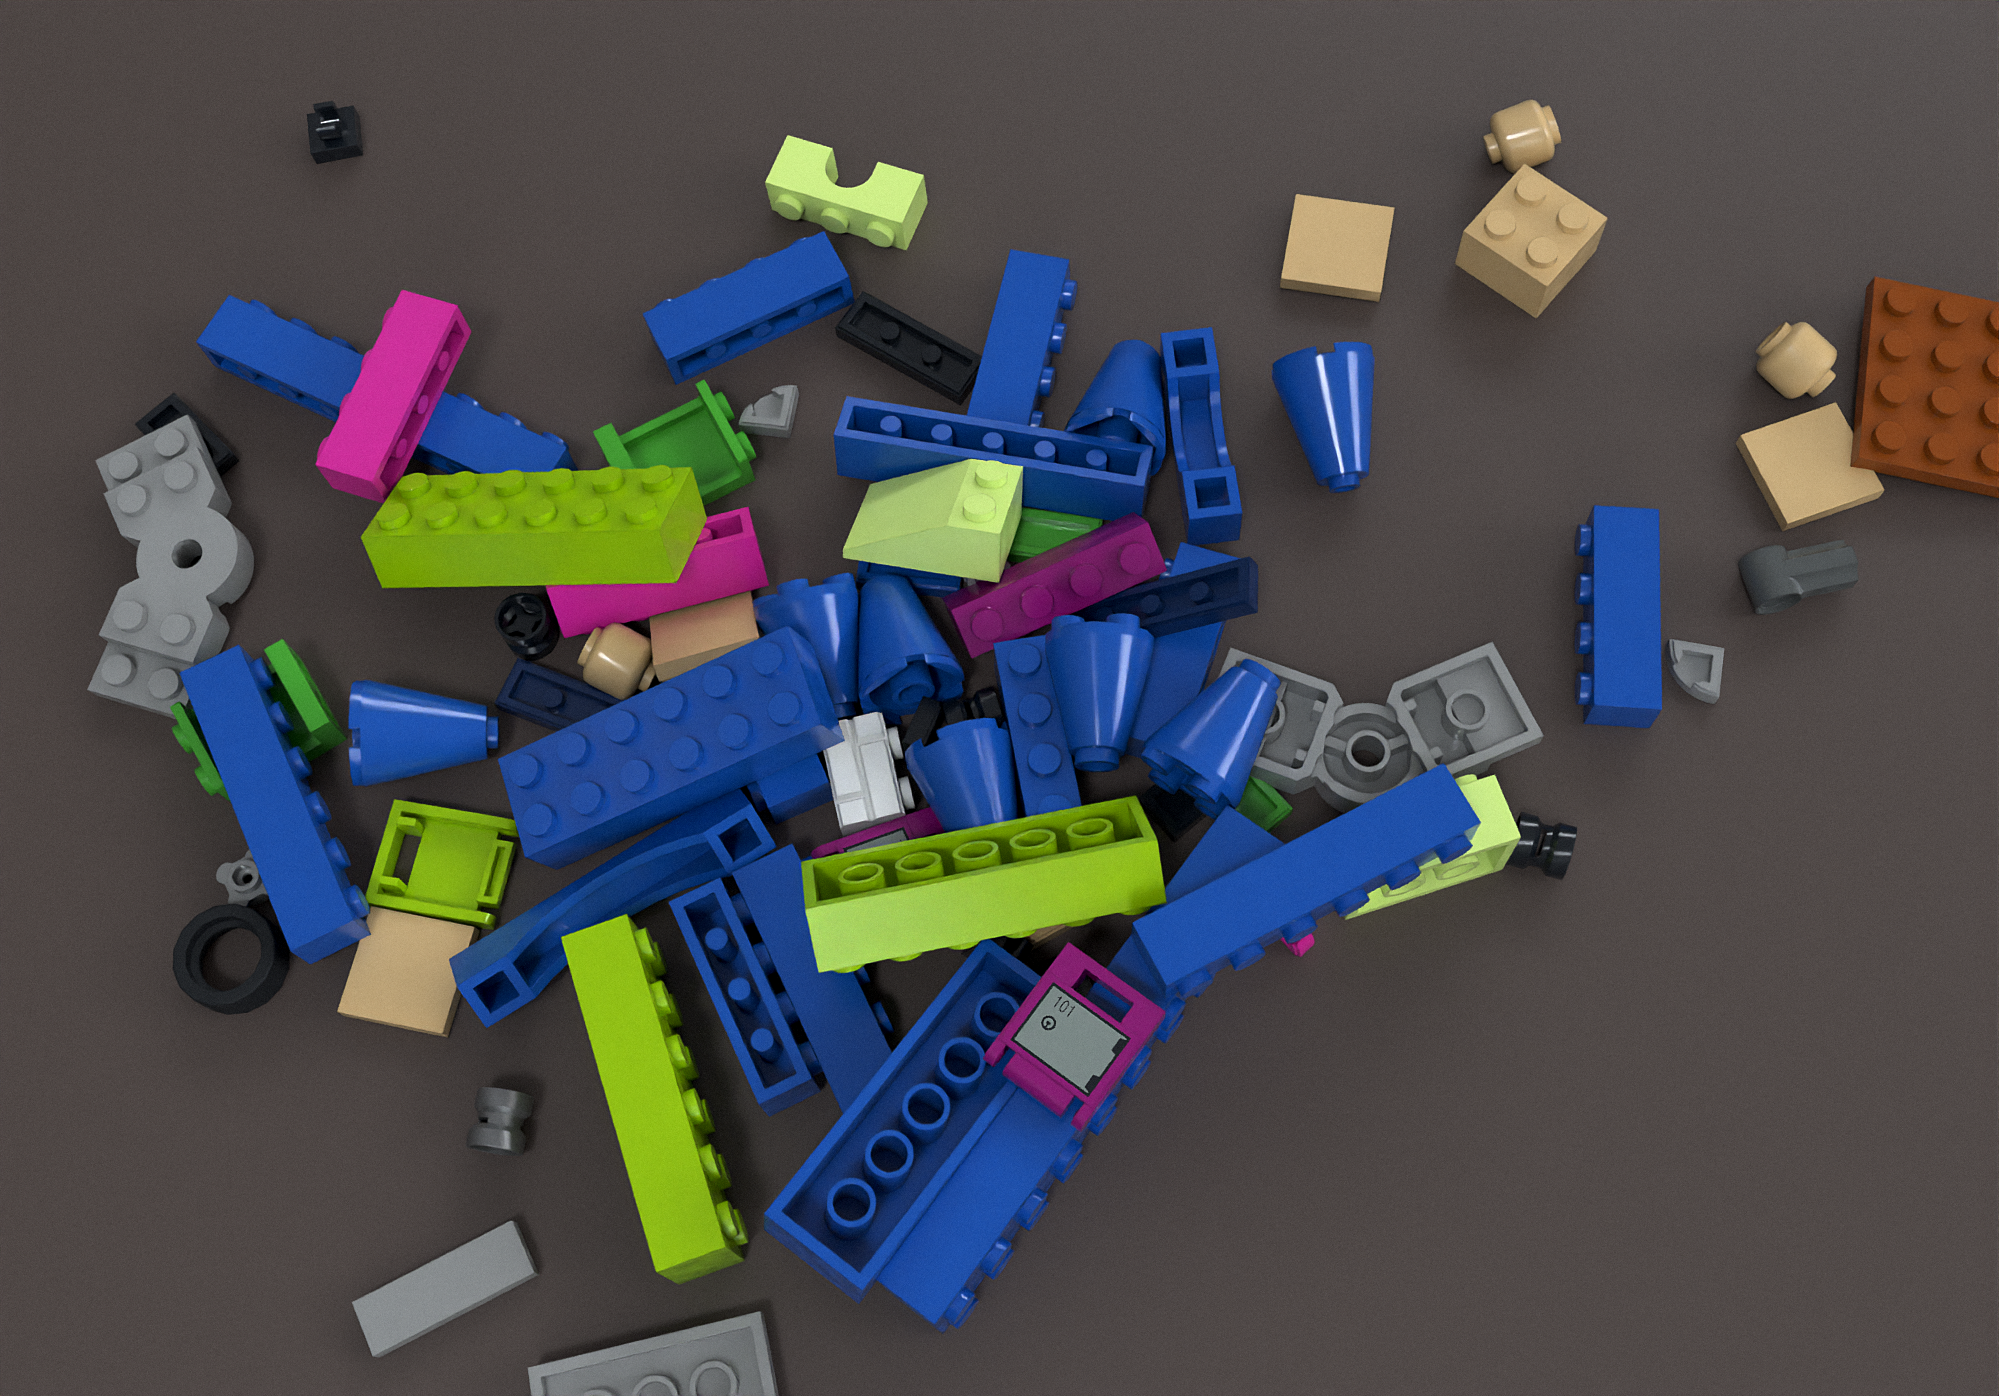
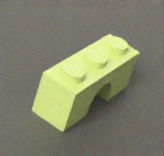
M787 135L765 181L772 210L777 211L781 216L790 220L804 219L820 224L825 229L834 233L842 234L847 232L867 238L871 243L880 247L893 246L907 250L928 204L924 175L878 162L871 177L862 185L852 188L840 187L835 185L838 179V172L833 148Z

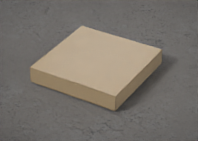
M1296 194L1280 288L1379 302L1395 208Z
M1836 402L1740 435L1736 442L1782 531L1878 499L1884 492V488L1874 470L1850 467L1853 432Z
M747 591L649 616L653 666L658 681L670 680L761 638L759 625L753 611L752 601L754 599L752 592Z
M371 906V913L368 914L366 920L371 935L361 939L337 1012L345 1017L448 1038L461 996V992L455 983L449 959L476 943L480 931L473 926Z

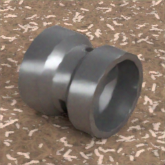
M478 1088L474 1107L478 1111L477 1118L479 1123L469 1128L465 1146L492 1154L522 1156L526 1136L520 1130V1127L523 1126L524 1120L532 1113L534 1097L507 1089Z

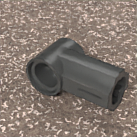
M1843 539L1787 551L1782 545L1767 546L1748 553L1738 561V567L1755 613L1760 615L1783 611L1798 604L1806 597L1853 588L1859 580L1857 556L1853 547L1848 546Z

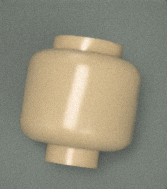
M1526 100L1494 113L1490 118L1491 133L1483 136L1491 163L1495 164L1501 161L1505 169L1510 173H1516L1524 163L1529 167H1534L1549 161L1554 156L1555 145L1561 143L1559 129L1550 106L1541 107L1535 100Z
M1785 321L1771 332L1755 351L1760 356L1756 364V370L1787 399H1795L1806 392L1813 398L1821 393L1836 377L1831 367L1836 361L1837 350L1806 322H1798L1790 326Z
M616 622L609 624L604 630L599 627L593 630L577 664L584 667L583 678L585 682L620 700H627L633 697L638 689L643 692L650 689L657 677L653 666L651 639Z

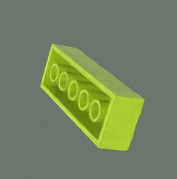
M656 465L645 469L605 467L599 470L581 471L559 468L549 472L508 470L502 473L474 474L470 471H463L453 475L413 473L401 477L362 534L361 539L382 588L677 583L705 526L707 516L692 467L670 468L666 465Z
M1136 795L801 861L805 911L818 973L831 970L837 973L853 972L863 967L866 963L886 959L908 961L917 958L925 951L945 947L954 950L968 949L977 945L980 940L1000 936L1023 938L1032 935L1040 928L1060 924L1070 927L1082 926L1093 921L1095 917L1115 913L1137 915L1148 911L1151 906L1167 903L1158 840Z
M627 914L562 936V944L656 1273L680 1285L745 1261L741 1245L749 1242L747 1229L739 1209L733 1210L730 1202L726 1199L724 1189L732 1187L730 1173L722 1153L716 1154L713 1145L710 1144L707 1134L716 1132V1128L706 1099L700 1100L691 1082L700 1077L690 1046L684 1047L680 1035L676 1032V1028L684 1025L675 995L673 993L668 994L666 986L660 976L668 973V968L659 943H653L648 929L645 927L639 930Z

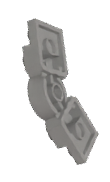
M188 414L95 460L108 489L103 494L120 534L138 548L136 568L139 578L120 587L99 633V636L108 641L87 690L96 696L174 719L176 718L170 706L180 701L188 709H193L179 673L220 654L230 626L226 617L220 612L219 606L226 602L232 604L241 597L251 581L254 570L252 547L245 535L225 518L232 502L199 428ZM202 555L199 562L190 567L191 562L196 557Z
M1493 642L1394 682L1385 706L1373 703H1356L1343 707V701L1334 684L1231 647L1219 677L1222 676L1231 667H1239L1244 659H1251L1269 669L1281 682L1280 687L1276 691L1278 698L1250 776L1293 795L1314 786L1319 795L1329 805L1343 813L1363 805L1442 763L1446 765L1454 779L1470 774L1477 776L1486 772L1490 764L1539 744L1544 736ZM1359 750H1367L1375 754L1380 763L1371 767L1362 766L1354 760L1352 754Z

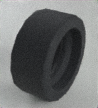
M236 903L217 905L196 915L181 931L173 949L172 970L179 987L191 999L202 1006L226 1015L248 1013L266 1004L282 987L289 970L290 949L283 932L255 909ZM242 928L251 931L259 938L261 943V958L255 972L243 984L231 990L222 991L212 988L203 977V960L209 947L219 936L233 929Z

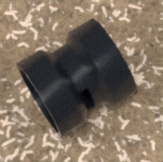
M521 592L510 595L497 607L494 616L495 627L514 655L523 660L535 661L543 659L554 650L559 639L558 626L540 598L530 593Z
M992 686L976 690L973 697L965 700L953 697L940 701L947 726L969 720L968 715L971 714L973 719L995 718L998 728L1004 722Z
M1521 811L1516 822L1521 838L1506 864L1520 869H1525L1528 866L1537 867L1543 871L1545 876L1563 880L1574 850L1577 827L1561 822L1551 826L1542 823L1538 816ZM1543 834V835H1542V838H1541V841H1540L1539 848H1538L1537 856H1535V853H1536V850H1537V847H1538V843H1539V839H1540V835Z

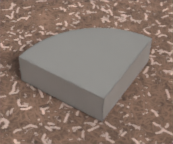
M785 385L771 389L772 393L760 398L754 404H749L740 417L738 425L740 431H744V433L790 438L799 398L797 385Z
M1669 639L1665 645V657L1674 680L1691 696L1706 703L1715 704L1720 694L1724 648Z

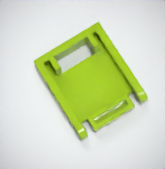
M394 799L365 895L369 907L373 906L493 930L497 918L492 914L481 912V907L500 908L517 847L514 842L500 839L501 835L519 837L515 820ZM405 834L421 837L408 885L399 878L393 877Z

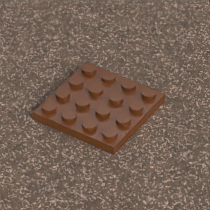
M1876 276L1866 287L1850 467L1874 470L1877 473L1999 498V302Z

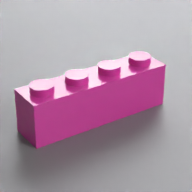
M401 290L394 306L386 311L382 322V331L373 349H370L364 355L361 363V373L352 391L344 396L339 409V417L330 435L323 439L318 449L315 465L332 488L384 504L403 476L472 332L458 305Z
M744 507L707 517L705 526L677 583L546 585V590L563 637L568 638L579 634H591L596 627L603 629L614 622L622 624L630 621H643L649 619V616L747 591L752 592L754 589L769 586L750 510L749 507Z

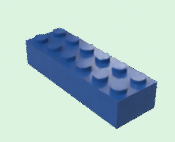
M787 625L499 758L498 762L525 858L558 870L845 741L813 645Z
M991 939L982 940L764 1213V1230L856 1303L860 1304L876 1283V1278L1018 1088L1016 1084L1002 1074L1004 1068L1015 1054L1014 1051L1009 1048L995 1067L984 1061L983 1057L1042 977Z

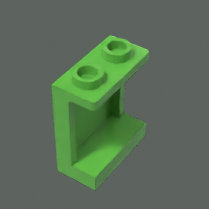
M705 380L695 383L699 393L696 399L625 434L618 436L612 423L593 431L610 467H618L620 469H645L656 465H666L670 468L692 467L703 506L755 481L749 463L757 458L753 447L744 431L734 434L728 422L735 419L725 396L721 391L713 395Z
M283 639L264 649L272 663L268 667L276 683V686L269 690L274 702L280 701L283 704L294 725V730L288 732L293 748L299 746L310 762L347 740L299 655ZM180 701L170 706V709L178 724L172 727V731L183 749L188 754L194 752L201 765L194 769L198 780L211 796L219 793L231 803L194 709H188Z

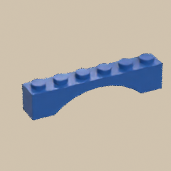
M740 788L684 813L450 958L449 963L456 986L487 1029L535 999L552 978L568 964L561 940L562 936L625 914L631 917L648 906L680 891L718 878L729 877L733 875L732 872L752 863L777 846L750 801Z

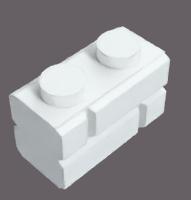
M880 712L853 717L852 720H839L838 722L845 741L823 751L840 830L843 837L905 816V810L915 808V803L908 776L897 777L894 760L904 758L897 726L887 729L883 714Z

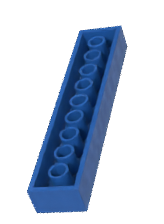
M1226 805L1165 888L1167 903L1152 906L1146 915L1283 846L1284 843L1229 805ZM1132 934L1106 969L1166 1011V1017L1082 1132L1071 1125L1075 1113L1084 1104L1076 1097L1063 1117L1060 1118L1018 1087L876 1278L889 1293L942 1334L945 1333L950 1324L959 1329L966 1322L979 1302V1299L975 1297L974 1291L986 1275L993 1280L999 1276L1015 1252L1011 1249L1012 1243L1010 1241L1021 1226L1030 1231L1036 1225L1049 1205V1202L1046 1200L1048 1196L1047 1190L1055 1179L1064 1184L1070 1178L1083 1159L1084 1155L1081 1153L1084 1139L1090 1131L1096 1136H1099L1104 1131L1118 1109L1115 1106L1118 1100L1116 1096L1124 1085L1132 1090L1138 1084L1151 1064V1061L1148 1059L1152 1053L1150 1048L1157 1039L1164 1044L1167 1043L1184 1018V1015L1181 1013L1186 1006L1184 1001L1187 998H1182L1179 992L1166 999L1164 998L1136 947ZM1095 982L1085 996L1086 999L1119 1023L1131 1009L1128 1004L1097 982ZM1206 988L1194 994V996L1199 998Z

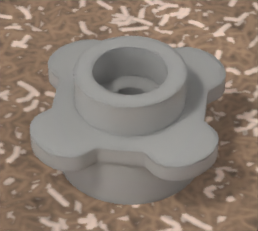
M250 849L246 852L245 857L234 863H223L218 868L216 878L219 883L227 888L229 893L228 904L236 903L250 907V905L261 904L269 899ZM247 875H252V881L245 884L244 878Z

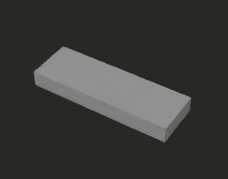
M511 1220L353 1301L352 1304L372 1356L380 1358L538 1276L539 1273L518 1223Z

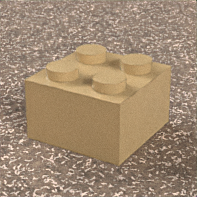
M1524 163L1463 231L1455 264L1534 318H1537L1595 253L1608 218Z

